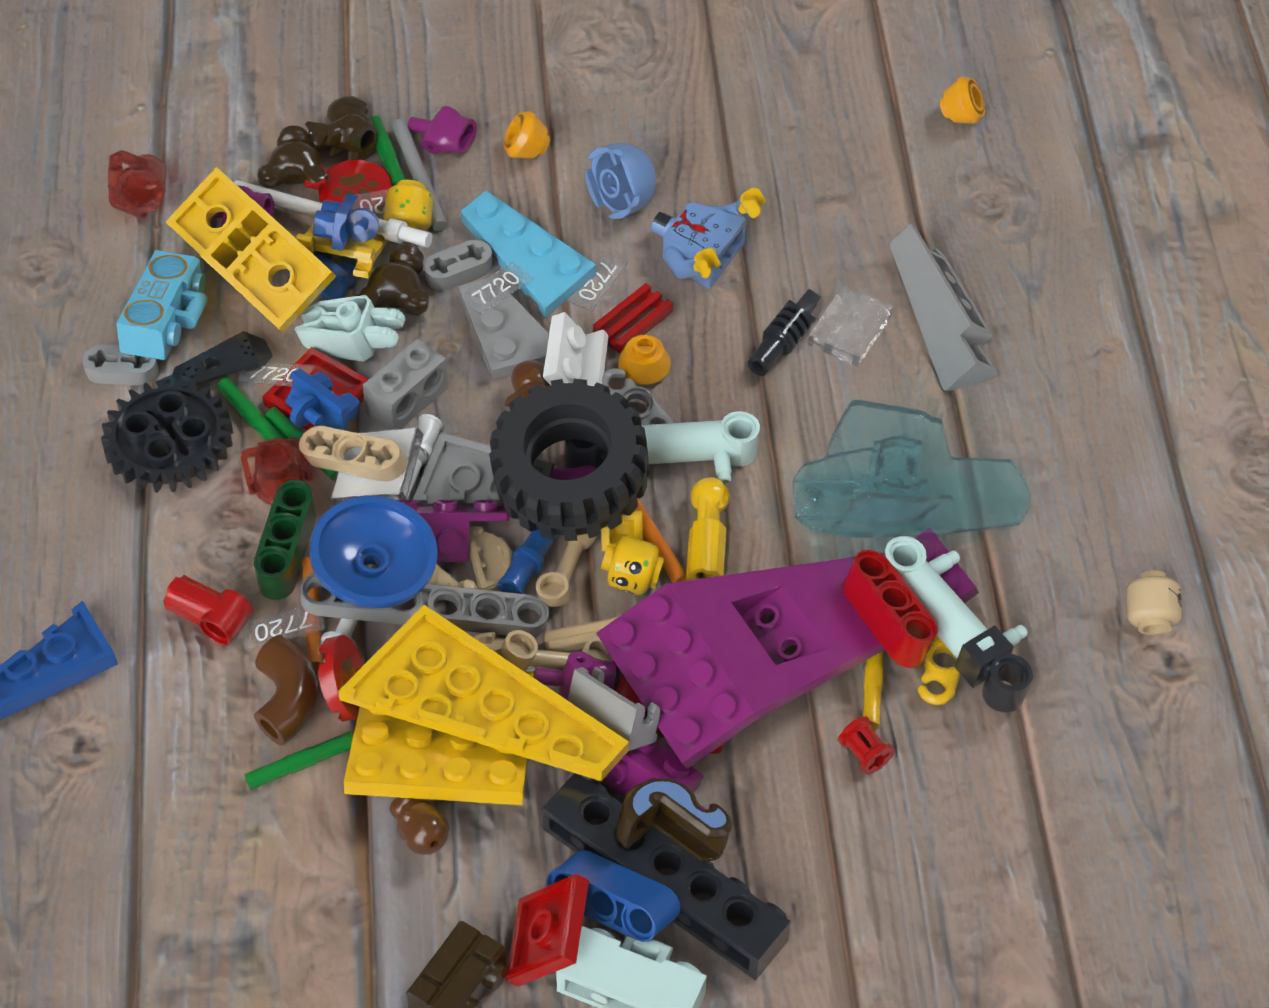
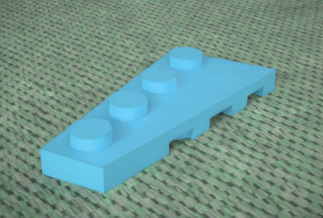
M484 191L460 211L461 222L477 240H482L491 247L492 253L498 258V264L505 272H511L518 277L519 288L527 297H532L538 304V310L545 318L596 275L595 263L487 191Z

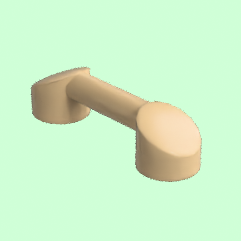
M588 534L577 535V541H566L567 546L556 572L545 573L538 578L536 594L547 606L558 607L570 601L569 582L582 551L589 548L594 543L596 537L589 539Z
M521 630L510 632L501 646L504 658L523 671H526L528 666L564 669L570 654L567 652L538 650L535 638ZM599 637L588 640L582 649V652L594 658L614 661Z

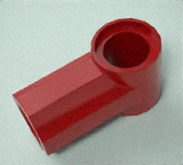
M185 575L173 579L167 588V593L163 600L165 609L199 625L201 631L208 638L220 645L226 646L231 643L254 613L250 602L236 591L225 589L220 593Z

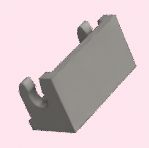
M584 667L574 669L567 701L629 741V751L656 742L658 736L656 729L660 717L659 706L651 702L648 707L647 717L644 720L645 706L640 703L634 704L603 684L604 672L601 669L595 667L592 676L589 675V671Z

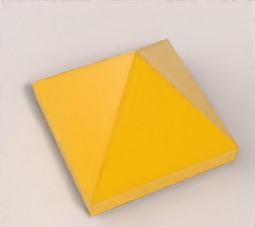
M635 510L630 516L623 513L621 515L622 523L612 530L608 526L601 529L602 551H606L607 545L616 547L618 540L623 536L643 541L642 510Z

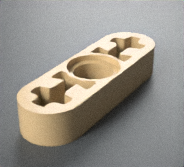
M315 426L307 430L299 441V449L312 466L379 481H392L401 476L407 467V458L395 441L326 426ZM362 447L360 454L356 458L344 460L345 454L350 449Z

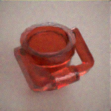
M119 150L111 154L108 166V189L111 206L139 218L146 217L147 212L156 209L162 203L166 192L167 171L164 163L156 156L150 154L137 156L125 150ZM122 163L129 166L123 170Z
M279 437L258 442V446L242 451L241 463L249 495L256 493L260 500L272 505L278 487L284 482L290 480L313 481L309 462L299 449L300 438L282 440ZM298 447L302 466L299 464L294 448ZM255 457V473L252 481L247 459Z

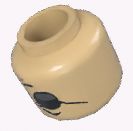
M1157 570L1145 571L1141 573V578L1132 581L1127 586L1128 621L1133 626L1138 627V631L1142 634L1162 635L1172 631V627L1177 625L1182 619L1180 584L1171 578H1167L1165 572Z

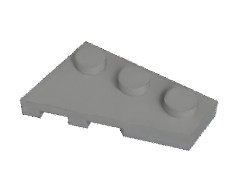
M495 277L458 286V296L492 380L512 375L514 367L526 360L545 363L549 333L508 290L501 291V283L498 280L495 282L497 285L493 284V280L496 279ZM490 283V284H491V288H492L494 294L496 295V297H494V296L492 295V293H491V291H490V286L486 287V288L483 289V290H482L481 288H483L484 286H486L487 284ZM480 289L482 297L486 301V303L484 304L481 300L480 292H478L474 296L471 295Z

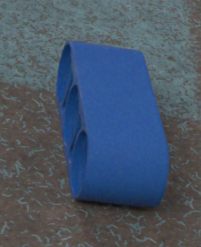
M577 851L552 870L546 879L547 886L574 874H579L589 879L584 916L641 942L650 941L675 920L680 913V902L670 888L590 851Z

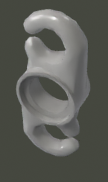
M617 368L607 370L603 373L602 384L609 387V381L612 378H624L626 375L625 371ZM625 379L623 389L614 390L609 387L610 395L617 392L628 401L639 399L646 403L648 409L644 413L639 414L641 425L673 423L672 418L655 401L652 393L646 388L636 386L632 379Z

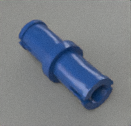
M538 528L531 532L524 544L518 546L512 553V563L497 584L501 592L522 594L534 574H538L543 568V558L551 545L556 541L558 535L552 540L541 537L540 529Z

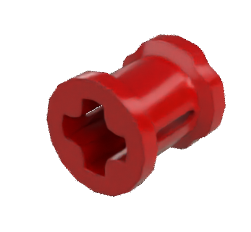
M867 716L850 722L838 736V742L844 748L849 747L861 762L860 769L865 774H871L881 769L889 762L895 752L890 743H883L873 731L872 722Z

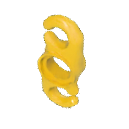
M938 636L935 637L926 655L925 672L921 676V681L924 684L936 681L945 688V691L936 695L929 692L925 685H920L917 689L921 698L932 705H944L953 699L961 675L954 666L944 668L934 662L933 657L939 653L950 654L957 661V658Z

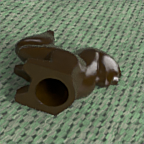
M344 96L333 101L327 110V117L331 123L328 125L311 121L305 123L309 130L310 145L315 147L318 152L330 150L329 156L332 159L348 150L351 152V160H365L376 150L378 138L377 130L372 120L367 116L369 111L366 108L367 104L355 96Z

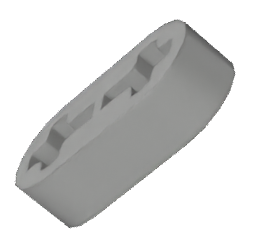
M469 240L432 254L424 262L426 284L432 289L443 291L486 275L492 269L493 264L491 247L482 240Z
M95 345L89 348L82 357L87 378L98 384L143 385V383L152 382L159 373L157 359L120 353L119 345ZM101 361H107L102 364V367H97ZM139 363H144L142 364L140 369H136L138 368Z

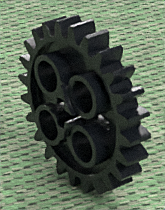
M178 378L174 381L172 387H167L165 381L160 379L158 388L152 389L146 382L143 383L144 392L141 394L132 389L129 390L131 399L129 402L122 399L116 400L119 411L108 410L109 422L102 423L104 435L101 436V442L107 464L111 463L115 475L122 473L126 484L136 479L138 489L142 490L148 483H153L155 493L160 491L163 484H168L171 492H175L177 483L182 481L185 486L192 488L191 478L196 476L200 480L206 481L205 470L218 471L217 459H228L227 448L233 446L231 436L234 433L228 408L222 407L221 397H211L210 388L206 387L198 392L195 381H192L186 388H182L181 381Z

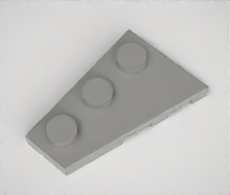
M440 432L413 497V500L418 502L417 506H433L434 500L458 501V506H474L475 500H495L499 502L498 506H504V502L500 501L496 491L489 456L491 452L490 446ZM536 459L533 468L541 474L550 477L554 469V463Z

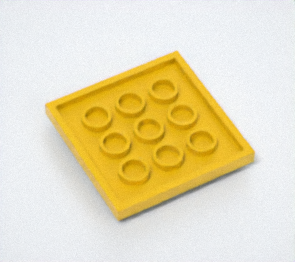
M526 672L533 677L534 672ZM359 707L344 777V794L523 805L529 759Z

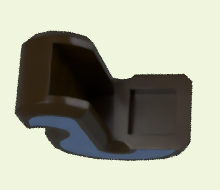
M651 778L634 786L627 793L616 828L617 838L627 849L654 826L698 860L713 861L723 855L733 822L730 815L717 804H710L707 810L700 808L695 794L684 784L669 778Z

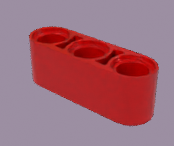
M874 550L858 552L842 584V590L846 598L888 655L897 664L907 668L920 666L938 634V627L935 621L883 554Z

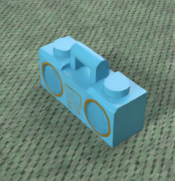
M155 250L116 323L120 353L165 360L172 346H177L179 343L181 327L192 329L196 326L208 302V297L204 294L206 276L201 273L200 260L198 258Z

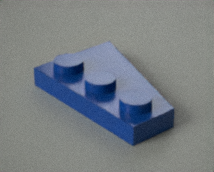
M83 601L71 609L73 616L59 627L53 623L43 631V639L30 650H19L0 665V720L118 665L115 653Z

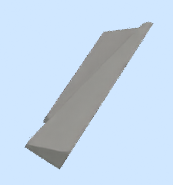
M909 224L892 240L890 248L942 389L952 391L993 379L999 373L980 347V345L983 346L993 337L991 331L947 258L937 248L929 250L917 228Z

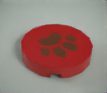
M346 160L333 165L326 171L329 175V180L326 186L318 189L320 203H323L324 200L342 203L347 194L358 195V203L353 210L360 208L361 200L367 199L371 203L372 212L376 216L380 215L374 209L375 205L380 202V199L372 200L371 198L383 197L382 202L377 206L379 212L383 211L386 193L391 188V179L385 169L365 160ZM364 201L362 203L363 208L370 210L368 202Z
M346 635L326 638L319 648V654L325 653V662L319 663L318 669L324 699L328 708L333 713L339 712L338 719L342 722L357 719L360 706L341 701L338 691L364 665L360 653L354 642Z

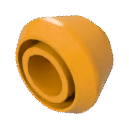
M961 76L944 90L943 98L940 99V108L946 119L950 118L954 123L965 124L980 122L985 114V103L982 92L975 80Z
M525 111L518 113L509 124L503 145L508 156L511 158L533 159L537 155H543L547 150L550 136L547 135V127L533 112Z
M639 335L629 340L618 358V368L626 373L624 378H630L638 385H651L661 381L667 376L671 367L670 356L659 339L650 335Z

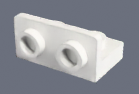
M566 312L552 316L543 378L550 385L552 380L563 379V383H573L574 378L587 380V385L594 386L596 382L602 384L608 334L604 330L585 335L582 328L576 325Z

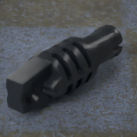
M808 289L797 303L789 300L763 331V342L749 358L747 364L751 371L759 376H765L780 356L792 352L815 323L817 318L811 315V313L816 308L821 296Z

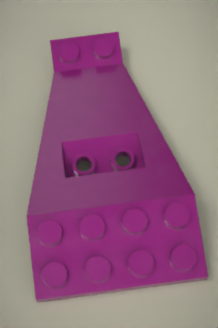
M928 528L914 538L924 546L927 562L949 552L931 528ZM855 557L667 583L596 633L646 710L648 711L651 702L660 707V717L657 726L686 769L757 719L885 650L842 590V584ZM958 563L940 575L964 603L979 594L976 586ZM775 614V618L772 622L767 624L763 623V620L767 615ZM789 646H797L794 654L785 655V651Z

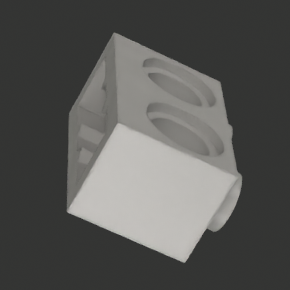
M417 338L363 384L366 414L388 430L402 429L449 388L446 358Z

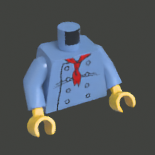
M753 187L742 193L739 201L726 206H704L692 202L685 206L677 218L659 212L652 222L651 232L663 237L662 258L675 277L680 280L691 278L710 290L745 244L747 216L749 215L751 218L758 217L761 213L760 205H764L766 199L759 188Z

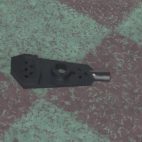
M242 331L174 367L173 373L162 379L167 387H172L177 378L180 379L182 388H186L192 381H195L197 386L243 370L249 372L261 368L273 355L265 339ZM212 366H219L214 370H209V368H211Z

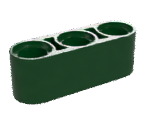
M290 480L278 487L254 558V568L260 593L271 600L286 598L293 592L315 525L316 512L313 493L306 482Z

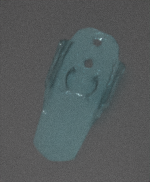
M853 400L846 408L830 439L827 455L823 459L803 464L792 481L795 518L808 530L844 537L918 536L928 528H931L935 535L1015 526L1020 525L1024 520L1031 502V493L1027 482L1011 459L953 457L945 437L942 419L933 417L922 410L863 400Z

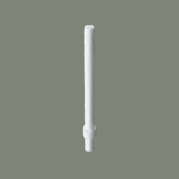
M239 180L234 182L237 186L248 187L253 192L270 193L274 206L314 217L317 210L321 211L322 203ZM390 218L388 221L378 219L379 229L377 234L383 235L387 241L402 244L405 241L423 247L431 245L432 233L408 227L406 222Z

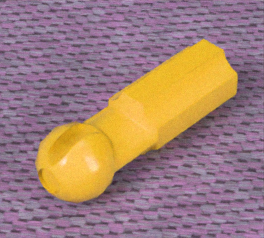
M706 477L696 482L690 493L691 504L697 510V520L693 521V526L689 530L686 581L724 575L726 527L720 522V513L725 511L730 500L728 488L721 480L715 477Z

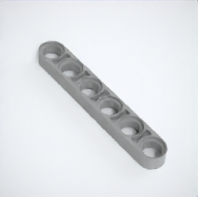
M315 573L308 575L303 580L300 590V603L303 609L316 616L404 625L423 605H426L463 631L476 633L495 632V635L507 636L512 631L521 630L536 637L545 630L549 615L548 606L537 596L428 584L424 590L412 598L415 606L410 610L404 611L394 606L388 608L360 607L347 603L332 593L331 597L325 601H315L309 597L308 591L314 587L325 588ZM441 600L451 601L457 607V611L451 615H443L436 611L434 605ZM481 605H491L497 609L499 615L494 619H484L477 614L476 609ZM524 609H531L539 614L540 620L534 624H527L519 619L518 613Z

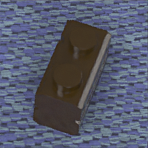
M459 921L406 992L408 1008H482V1003L479 1001L487 990H497L507 975L508 967L506 966L505 948L501 943L486 934L482 935L479 930L466 922Z

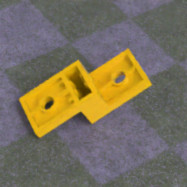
M217 167L166 221L211 267L283 333L336 277L328 267ZM218 212H226L227 219L225 224L220 228H211L212 217ZM281 269H288L290 272L289 281L284 286L274 287L273 276Z

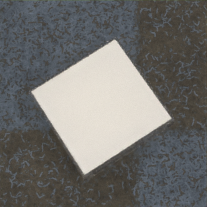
M418 426L355 432L395 441L407 458V467L401 476L392 481H379L337 471L329 499L335 506L342 501L360 496H381L394 500H407L424 435ZM362 447L350 449L345 454L344 460L356 458L360 454Z

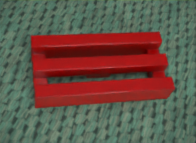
M645 283L593 324V332L604 330L609 336L607 345L620 354L629 340L639 335H645L673 312V302L668 299L664 302L662 294L658 291L652 293L651 286ZM652 307L656 308L645 318H643L640 322H638L639 318L642 315H644L647 311H649ZM626 328H631L620 338L615 339V337L619 335L622 331H624Z

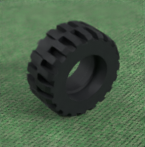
M574 378L573 383H563V379L552 380L550 386L542 388L539 384L528 389L529 395L525 398L521 395L517 396L509 403L510 412L505 410L500 414L496 421L497 429L491 433L490 438L491 452L489 456L496 491L500 501L504 502L507 513L513 519L519 518L520 526L530 532H534L538 528L540 529L541 537L552 540L555 539L556 535H564L565 541H577V535L588 534L590 539L601 535L600 529L606 526L612 530L622 523L621 515L624 513L630 516L638 507L637 498L640 499L644 496L647 488V477L649 476L645 428L641 426V418L636 409L629 407L628 400L620 393L615 392L613 395H610L608 386L597 382L594 386L587 385V380ZM578 439L589 441L601 447L608 454L604 462L595 471L584 477L572 480L553 479L533 468L536 458L542 451L564 440Z

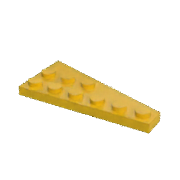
M423 605L338 691L341 701L602 781L629 751V741L426 605Z

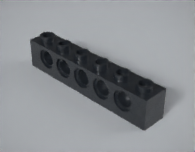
M574 773L542 808L543 830L575 853L581 850L590 851L670 888L680 902L679 916L672 922L756 981L788 942L791 921L787 919L786 914L777 905L770 902L764 903L751 894L749 888L741 880L735 877L728 878L714 868L711 861L698 860L654 826L635 842L641 846L640 848L635 850L624 848L617 838L616 828L623 804L610 796L606 788L597 780L592 778L587 780L582 775ZM598 818L604 820L605 823L593 825L588 823V821ZM668 867L674 869L676 873L664 875L657 870ZM704 892L711 895L712 898L709 900H699L693 895ZM743 918L749 924L736 926L730 923L729 920Z

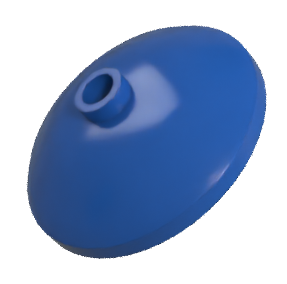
M360 496L336 504L319 519L312 532L310 541L311 565L321 584L339 599L365 608H388L411 600L428 585L437 562L436 539L425 519L406 504L381 496ZM367 564H373V565H375L377 568H376V569H370V568L365 567V565H367Z

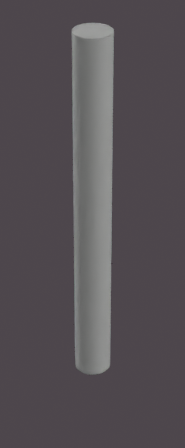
M397 119L392 123V128L413 180L423 183L426 189L433 195L432 227L434 231H443L447 228L446 219L406 121L404 119Z

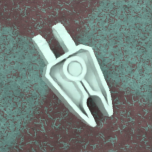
M366 295L319 301L304 310L300 316L305 324L295 327V331L301 343L308 349L313 347L329 357L364 362L374 355L376 348H393V346H396L399 336L393 329L402 328L406 318H404L403 312L395 308H374L371 300Z

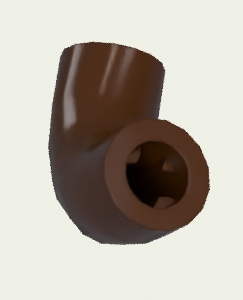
M279 634L269 639L262 646L255 660L256 668L275 683L276 691L271 699L254 713V718L266 736L276 744L283 746L301 730L313 714L319 692V684L312 662L296 644L284 635Z

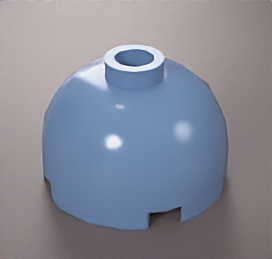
M614 143L598 147L590 153L588 160L592 158L593 160L591 168L587 169L585 174L588 192L598 208L605 204L614 213L608 217L622 219L634 215L650 203L656 191L657 176L651 159L641 148L629 143Z

